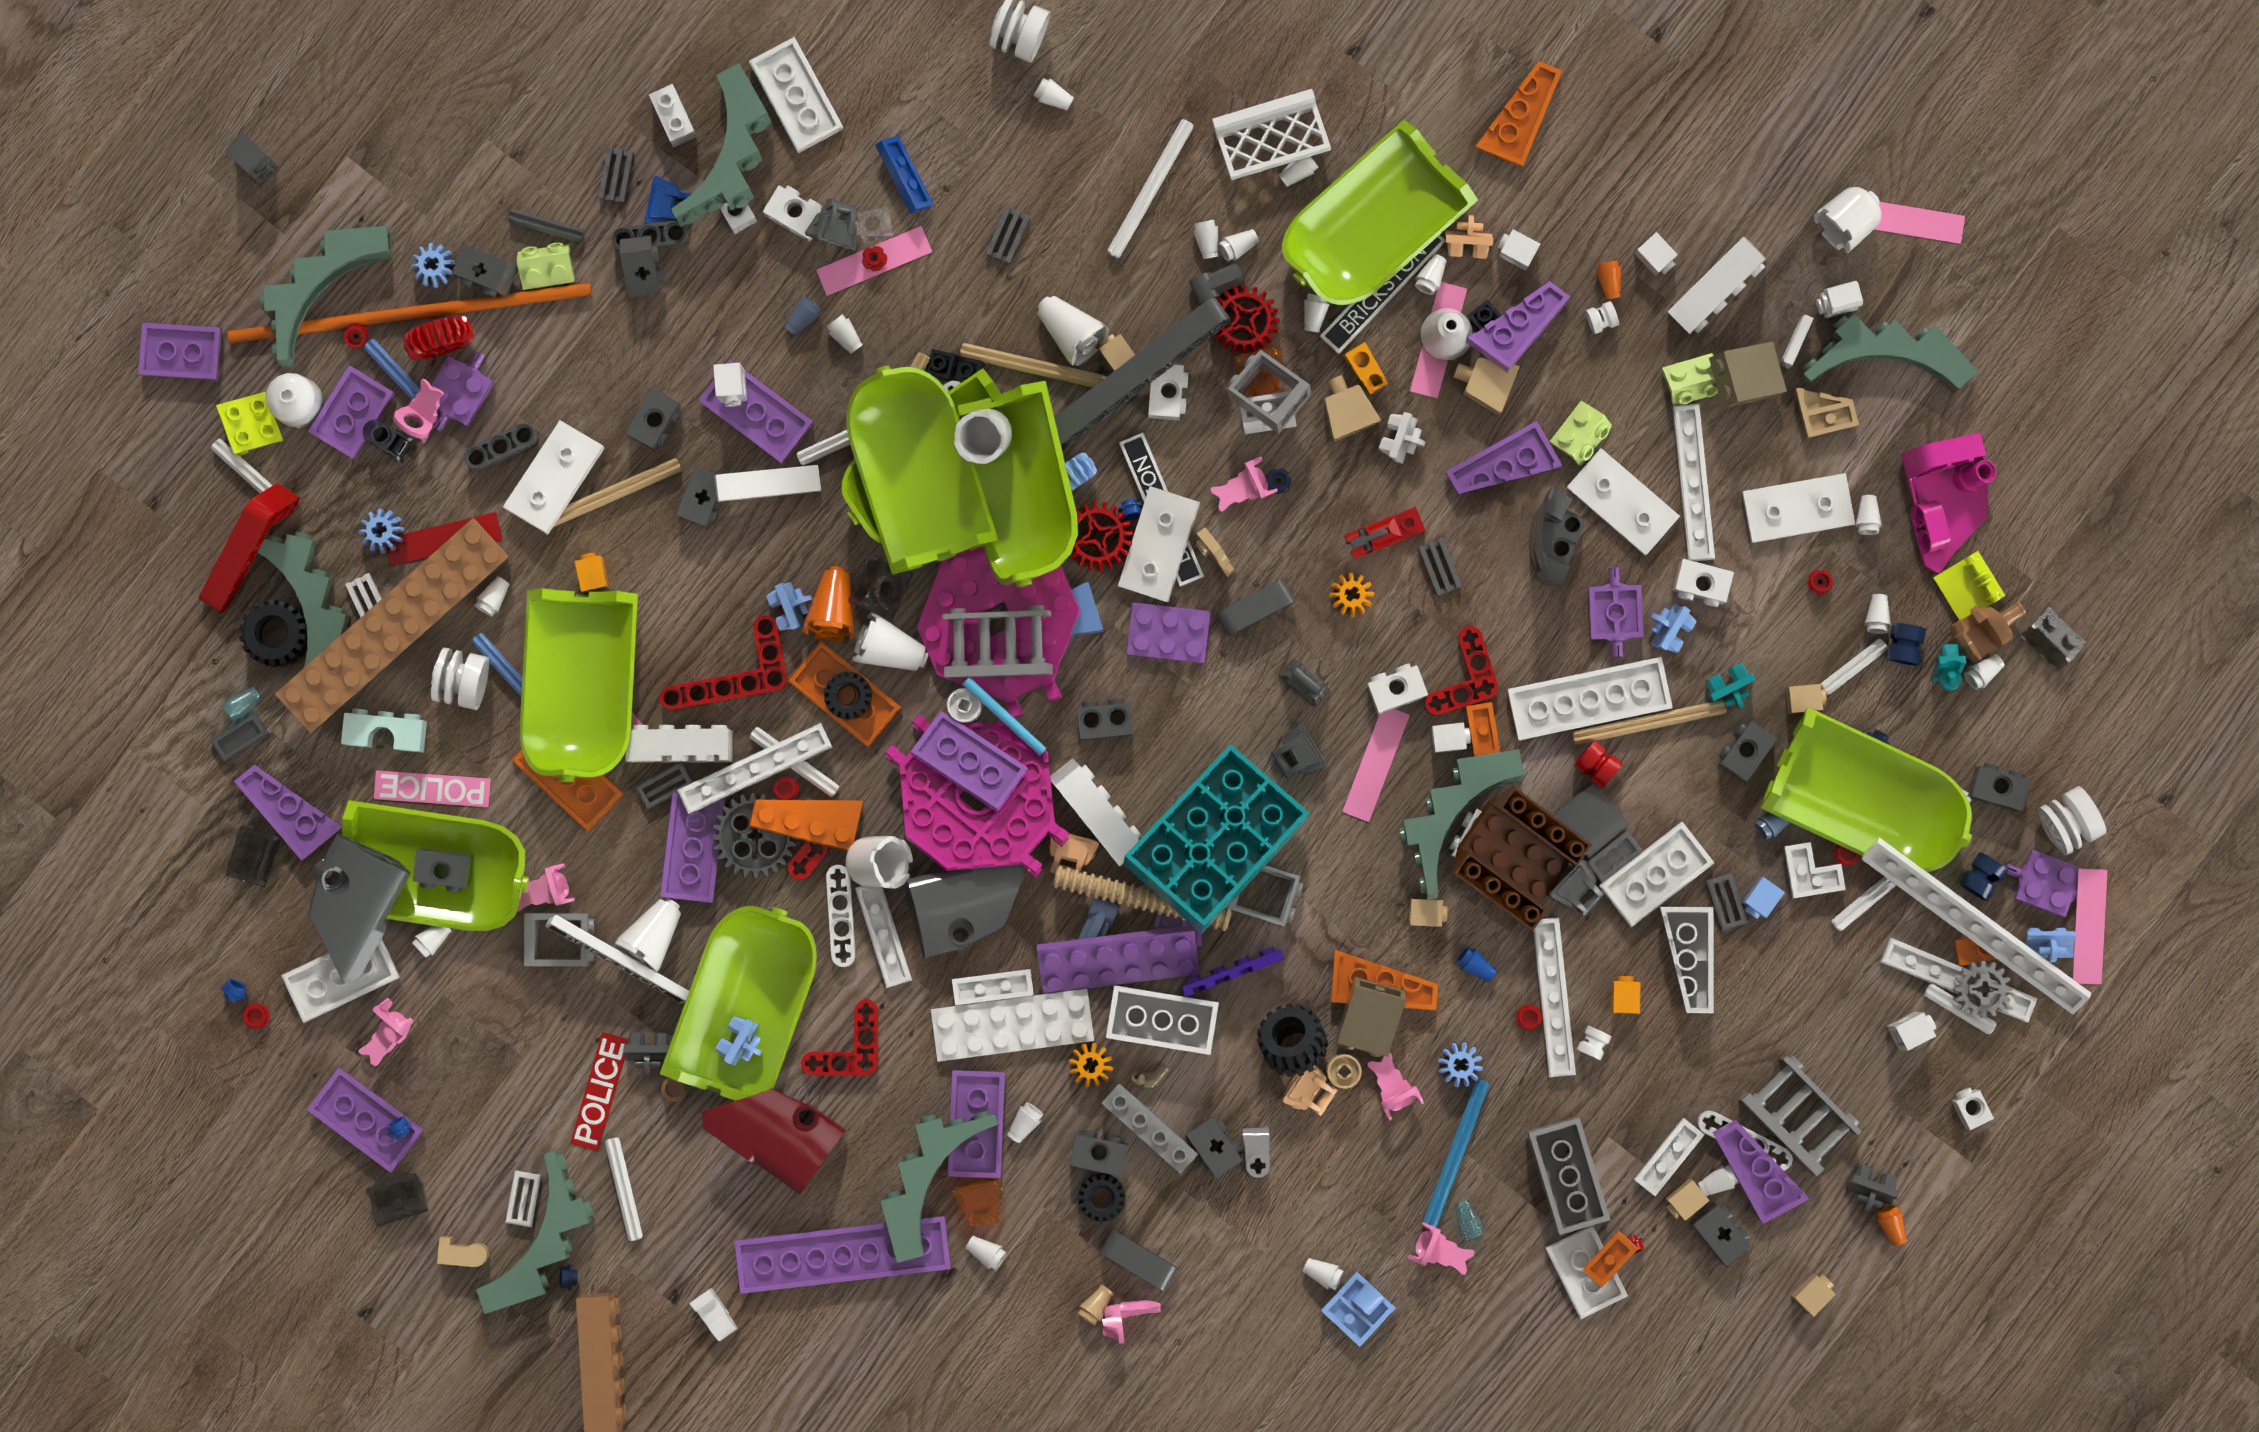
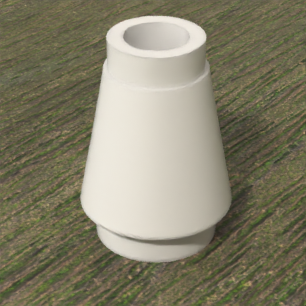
M1045 78L1041 79L1033 95L1038 98V102L1066 111L1074 98L1052 79L1047 80Z
M1310 156L1290 162L1279 176L1285 185L1289 187L1291 184L1293 185L1315 174L1314 171L1319 167Z
M1215 221L1194 223L1195 230H1193L1203 259L1217 257L1218 226H1215Z
M1251 229L1224 237L1218 246L1226 261H1236L1258 244L1259 239L1255 231Z
M1433 254L1432 258L1415 278L1417 281L1415 287L1428 295H1433L1435 291H1438L1447 260L1440 255Z
M1307 294V300L1304 299V330L1319 333L1329 304L1318 295Z
M843 314L826 326L830 331L828 334L848 350L850 354L863 345L850 319H846Z
M1875 495L1861 496L1856 521L1859 534L1875 535L1879 533V528L1882 527L1877 496Z
M497 576L476 598L477 602L474 606L492 617L495 612H499L510 584Z
M1872 595L1864 624L1867 626V632L1872 634L1888 633L1891 622L1887 595Z
M1994 654L1992 657L1969 666L1967 672L1964 673V677L1973 689L1985 688L2005 665L2003 660Z
M431 926L416 935V939L412 944L425 958L430 954L433 956L447 938L451 929Z
M1026 1102L1024 1106H1020L1007 1135L1015 1142L1021 1143L1042 1122L1041 1117L1043 1113L1034 1105Z
M1722 1164L1702 1181L1698 1182L1705 1196L1735 1188L1734 1185L1740 1183L1730 1164L1726 1166Z
M975 1236L971 1237L965 1248L985 1267L994 1270L1000 1267L1007 1253L1002 1250V1246Z
M1311 1258L1307 1260L1303 1269V1273H1306L1327 1290L1329 1288L1336 1290L1344 1273L1343 1270L1339 1269L1338 1265Z

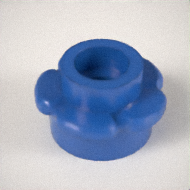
M1127 499L1121 503L1117 511L1118 513H1124L1122 520H1134L1140 517L1143 504L1137 502L1136 499Z
M228 979L226 984L221 987L224 997L232 1002H238L246 997L247 987L240 981Z
M405 1116L393 1120L386 1126L389 1132L387 1134L388 1137L393 1136L397 1140L410 1133L408 1128L411 1127V1122H408Z

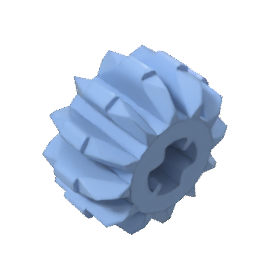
M432 243L428 244V251L423 247H419V252L422 255L420 257L417 255L412 256V259L418 262L411 265V270L418 271L414 278L417 281L423 279L422 284L425 287L432 281L433 287L438 288L439 280L446 285L448 280L445 276H454L452 270L449 269L456 264L454 260H449L453 254L451 251L444 252L445 247L441 244L437 246L436 250ZM431 261H434L438 266L436 270L431 269L429 265Z
M1080 453L1065 463L1071 491L1096 475L1097 469L1094 466V462L1086 453Z
M378 509L377 517L374 513L369 512L368 517L370 521H361L362 525L367 526L366 529L359 530L360 535L366 536L362 543L364 545L371 544L370 550L373 552L379 548L380 552L385 554L387 546L393 551L396 550L394 541L402 543L403 539L397 535L398 533L405 532V528L397 527L402 522V519L399 517L394 518V512L390 510L385 514L383 509ZM382 527L387 528V532H383L382 536L377 534V531L381 530Z
M1463 1042L1461 1044L1460 1051H1458L1456 1043H1452V1054L1447 1049L1442 1050L1443 1054L1448 1056L1447 1060L1443 1058L1438 1059L1439 1063L1446 1064V1067L1440 1068L1438 1071L1440 1074L1449 1072L1444 1079L1447 1083L1455 1077L1453 1082L1455 1087L1459 1086L1460 1078H1462L1465 1086H1469L1467 1077L1470 1076L1473 1080L1477 1081V1075L1472 1072L1473 1070L1482 1071L1483 1069L1481 1066L1474 1065V1062L1481 1061L1482 1057H1471L1476 1052L1475 1047L1470 1048L1466 1053L1467 1043ZM1464 1058L1467 1062L1464 1063V1065H1467L1464 1071L1461 1069L1456 1071L1454 1069V1066H1456L1454 1061Z

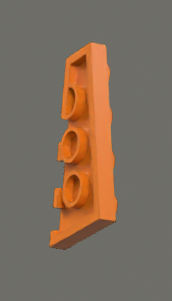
M1538 61L1476 144L1475 149L1523 168L1562 70Z
M755 800L748 827L848 852V849L854 843L863 801Z
M1334 950L1331 1002L1346 1003L1354 977L1405 990L1406 1002L1404 1008L1436 1010L1437 983Z

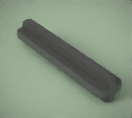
M511 209L508 216V221L511 224L573 242L581 243L584 237V230L519 210Z

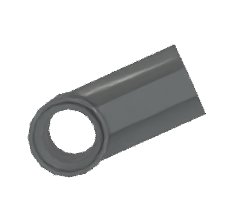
M1234 263L1216 272L1201 274L1191 279L1189 283L1200 306L1211 298H1219L1224 291H1230L1234 286L1240 287L1244 285L1245 281L1237 263Z

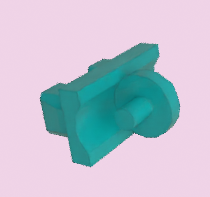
M1944 644L1940 648L1941 654L1936 657V665L1931 673L1932 681H1938L1939 685L1946 691H1954L1959 688L1962 682L1961 673L1966 665V656H1959L1958 644Z
M1742 663L1727 669L1733 680V683L1725 686L1720 674L1705 680L1710 692L1707 695L1710 702L1730 693L1731 697L1724 700L1726 708L1734 704L1739 710L1745 707L1743 700L1750 697L1747 689L1738 693L1737 689L1756 679L1753 673L1748 674Z

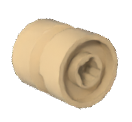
M1338 1054L1327 1063V1078L1338 1088H1351L1361 1078V1065L1351 1055Z

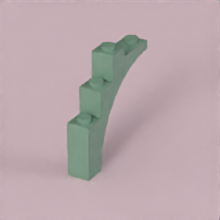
M740 63L716 75L724 92L727 108L725 140L718 160L705 181L688 198L671 208L680 227L685 224H693L700 216L708 212L717 211L726 202L730 209L733 210L746 206L750 200L754 199L741 172L752 170L763 161L750 135L762 132L772 122Z
M387 226L324 231V240L320 242L322 256L294 258V267L290 268L293 284L264 286V295H260V306L262 311H265L269 318L272 319L273 335H276V344H273L272 347L273 357L282 368L293 367L294 347L299 328L309 308L325 289L335 280L353 269L372 262L393 259L392 236Z
M1854 314L1849 319L1845 315L1834 325L1837 330L1831 335L1838 343L1830 342L1822 350L1825 354L1818 361L1815 358L1810 360L1802 368L1805 373L1800 378L1807 385L1822 373L1841 364L1861 359L1882 358L1902 361L1919 367L1940 379L1948 388L1956 392L1978 371L1936 325L1930 330L1925 327L1914 337L1917 340L1916 342L1896 320L1890 324L1885 321L1874 331L1877 334L1875 336Z
M296 531L295 536L287 534L284 544H282V538L268 535L267 539H264L258 553L267 558L284 574L294 588L303 608L307 626V654L304 666L306 667L348 629L351 617L344 614L345 609L330 605L329 610H326L334 580L328 578V572L313 568L312 573H310L317 543L310 540L311 535Z
M1519 749L1457 759L1456 768H1452L1454 783H1459V785L1430 789V798H1426L1428 814L1433 813V815L1403 821V828L1399 829L1401 844H1406L1407 851L1418 850V852H1414L1416 868L1421 867L1423 877L1419 878L1421 893H1426L1427 900L1438 898V859L1444 840L1455 821L1471 804L1483 795L1504 785L1523 781L1524 772Z
M989 1110L974 1114V1120L967 1122L964 1121V1117L948 1121L949 1127H945L943 1118L936 1119V1115L933 1114L920 1118L921 1123L915 1125L923 1156H919L918 1152L903 1156L904 1161L899 1162L898 1165L906 1193L902 1194L901 1190L886 1193V1199L881 1200L897 1263L924 1255L921 1237V1214L926 1192L935 1172L945 1158L962 1142L980 1131L998 1125L996 1114L990 1115Z
M558 1150L544 1154L549 1178V1198L546 1215L537 1238L525 1256L511 1270L497 1280L476 1289L484 1314L548 1293L547 1287H550L549 1277L546 1271L542 1272L541 1267L569 1258L572 1246L569 1237H564L563 1232L592 1222L591 1216H594L590 1201H585L584 1197L574 1200L573 1195L576 1194L572 1179L567 1180L564 1171L568 1169L567 1162L563 1154L559 1155Z

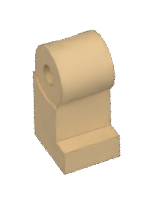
M441 1236L439 1238L437 1264L479 1267L489 1260L490 1250L483 1243L460 1245L453 1244V1236Z

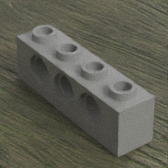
M1120 1083L1102 1101V1104L1180 1174L1198 1155L1189 1144Z

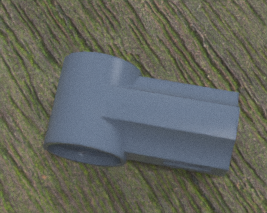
M1102 897L1094 898L1087 914L1089 917L1080 933L1079 939L1105 936L1109 925H1112L1120 905L1116 902L1111 903L1110 899L1103 901Z

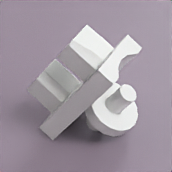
M1404 412L1403 415L1391 414L1387 427L1397 431L1394 440L1383 437L1379 450L1395 462L1403 464L1406 453L1414 455L1416 446L1422 448L1425 446L1426 442L1419 439L1422 430L1415 428L1418 419L1412 417V414Z

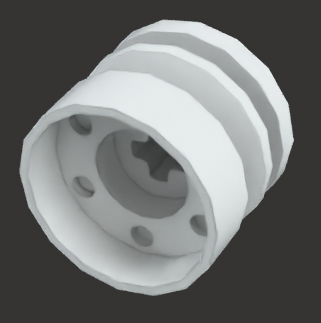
M1005 0L992 24L989 47L996 49L1003 39L1002 52L1006 53L1012 43L1016 44L1015 57L1031 63L1045 35L1051 12L1034 5L1028 15L1024 14L1025 1L1021 0L1016 9L1013 10L1016 0Z
M444 647L433 669L431 699L440 702L444 696V702L451 704L455 695L458 694V705L460 707L478 710L488 681L489 657L470 653L465 664H463L462 651L456 650L453 655L452 649Z
M2080 786L2062 794L2064 807L2057 800H2052L2049 802V806L2043 805L2038 808L2039 818L2045 833L2065 856L2073 852V847L2075 849L2082 847L2080 835L2088 842H2092L2106 834L2105 823L2090 796Z

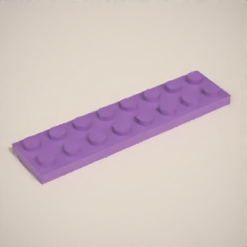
M945 1216L921 1218V1237L924 1255L899 1263L896 1261L887 1223L735 1240L740 1294L951 1269Z

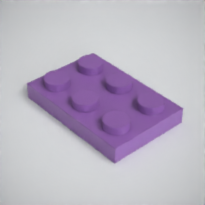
M142 323L138 375L218 381L222 329L218 327Z
M349 365L308 432L350 458L355 459L366 441L363 436L364 425L370 420L380 419L395 393Z
M1133 602L1127 655L1205 664L1211 611Z

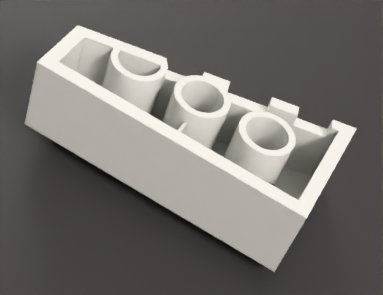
M1742 237L1668 313L1689 334L1694 330L1699 333L1709 323L1706 318L1712 312L1717 315L1727 305L1724 300L1731 293L1736 296L1746 287L1744 281L1750 275L1755 278L1766 267L1763 262L1767 258L1746 237Z
M632 725L629 744L625 752V761L628 763H733V731L728 729L727 725H711V729H701V725H685V729H675V725H659V729H648V725Z
M1072 758L1050 776L1051 782L1092 831L1114 861L1121 866L1125 855L1143 836L1134 825L1130 828L1123 821L1127 816L1118 805L1113 808L1107 801L1111 796L1102 785L1097 788L1092 782L1095 776L1086 765L1080 767Z
M1660 907L1686 1012L1714 1013L1713 907Z

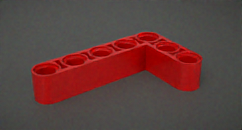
M276 483L248 502L199 595V600L220 614L227 610L270 528L288 517L295 510L300 497L279 483Z
M762 615L753 624L761 669L668 686L659 695L661 705L670 711H678L783 690L788 684V674L780 631L776 621L768 615ZM764 621H770L773 625L772 631L767 635H763L759 631L760 624ZM768 647L777 648L778 654L774 660H766L764 657V652ZM774 672H779L782 675V682L778 686H771L769 683V677ZM748 677L755 678L757 682L755 689L752 691H746L743 687V682ZM728 682L730 684L731 690L728 695L720 696L718 694L717 688L720 683ZM702 687L704 689L705 695L702 700H693L692 691L694 688ZM668 693H678L679 701L676 705L669 706L667 704L666 696Z

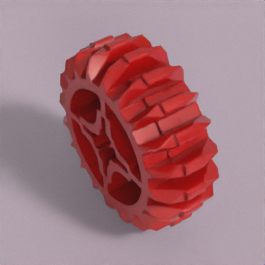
M1243 285V293H1239L1237 286H1234L1232 289L1233 296L1228 291L1223 292L1226 301L1217 298V301L1225 311L1230 306L1235 320L1226 329L1224 327L1219 331L1220 334L1215 337V341L1220 342L1225 339L1222 345L1224 350L1230 344L1233 345L1232 354H1236L1238 347L1242 348V356H1246V348H1250L1252 355H1255L1257 353L1256 345L1264 351L1266 345L1263 340L1272 343L1274 339L1269 333H1278V329L1271 325L1280 323L1279 318L1272 317L1278 314L1279 310L1278 308L1269 309L1274 304V300L1264 301L1267 292H1262L1260 297L1256 295L1258 287H1254L1251 294L1247 293V285ZM1251 301L1257 304L1258 307L1246 310L1237 302ZM1264 312L1266 327L1259 335L1254 321ZM1240 315L1251 317L1249 319V326H1244V324L1243 326L1237 325L1240 322ZM1243 331L1249 337H1252V340H1238L1232 337L1231 334Z
M459 315L450 316L410 329L402 338L403 346L411 360H427L466 347L473 341L474 331L467 317Z
M1093 501V509L1091 510L1088 509L1086 503L1082 504L1084 510L1082 514L1076 508L1078 527L1086 519L1089 532L1082 539L1075 542L1073 547L1075 552L1070 556V559L1073 561L1079 556L1081 558L1078 562L1079 567H1082L1086 561L1089 562L1088 571H1092L1093 564H1098V571L1102 572V563H1107L1109 569H1113L1112 559L1118 564L1122 563L1118 554L1128 555V551L1123 548V545L1127 547L1132 546V542L1125 540V537L1133 536V531H1124V528L1129 527L1131 523L1130 521L1121 523L1120 520L1124 517L1123 512L1117 516L1114 515L1117 511V506L1114 505L1110 511H1107L1108 503L1104 501L1102 509H1097V501ZM1094 516L1107 517L1115 525L1101 527L1097 524ZM1092 524L1099 533H1105V537H1102L1103 548H1101L1100 543L1096 539H1090L1094 531ZM1119 532L1118 545L1109 554L1106 540ZM1090 545L1095 546L1102 557L1089 556L1081 551L1080 548Z

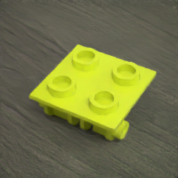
M266 392L216 405L233 454L245 455L249 453L248 450L283 441L276 419L268 410Z
M1978 551L1933 577L1958 620L1971 614L1970 609L1973 607L1985 608L2005 596Z

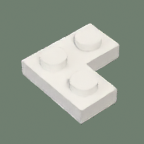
M1811 842L1783 847L1792 898L1846 890L1841 864L1815 868Z

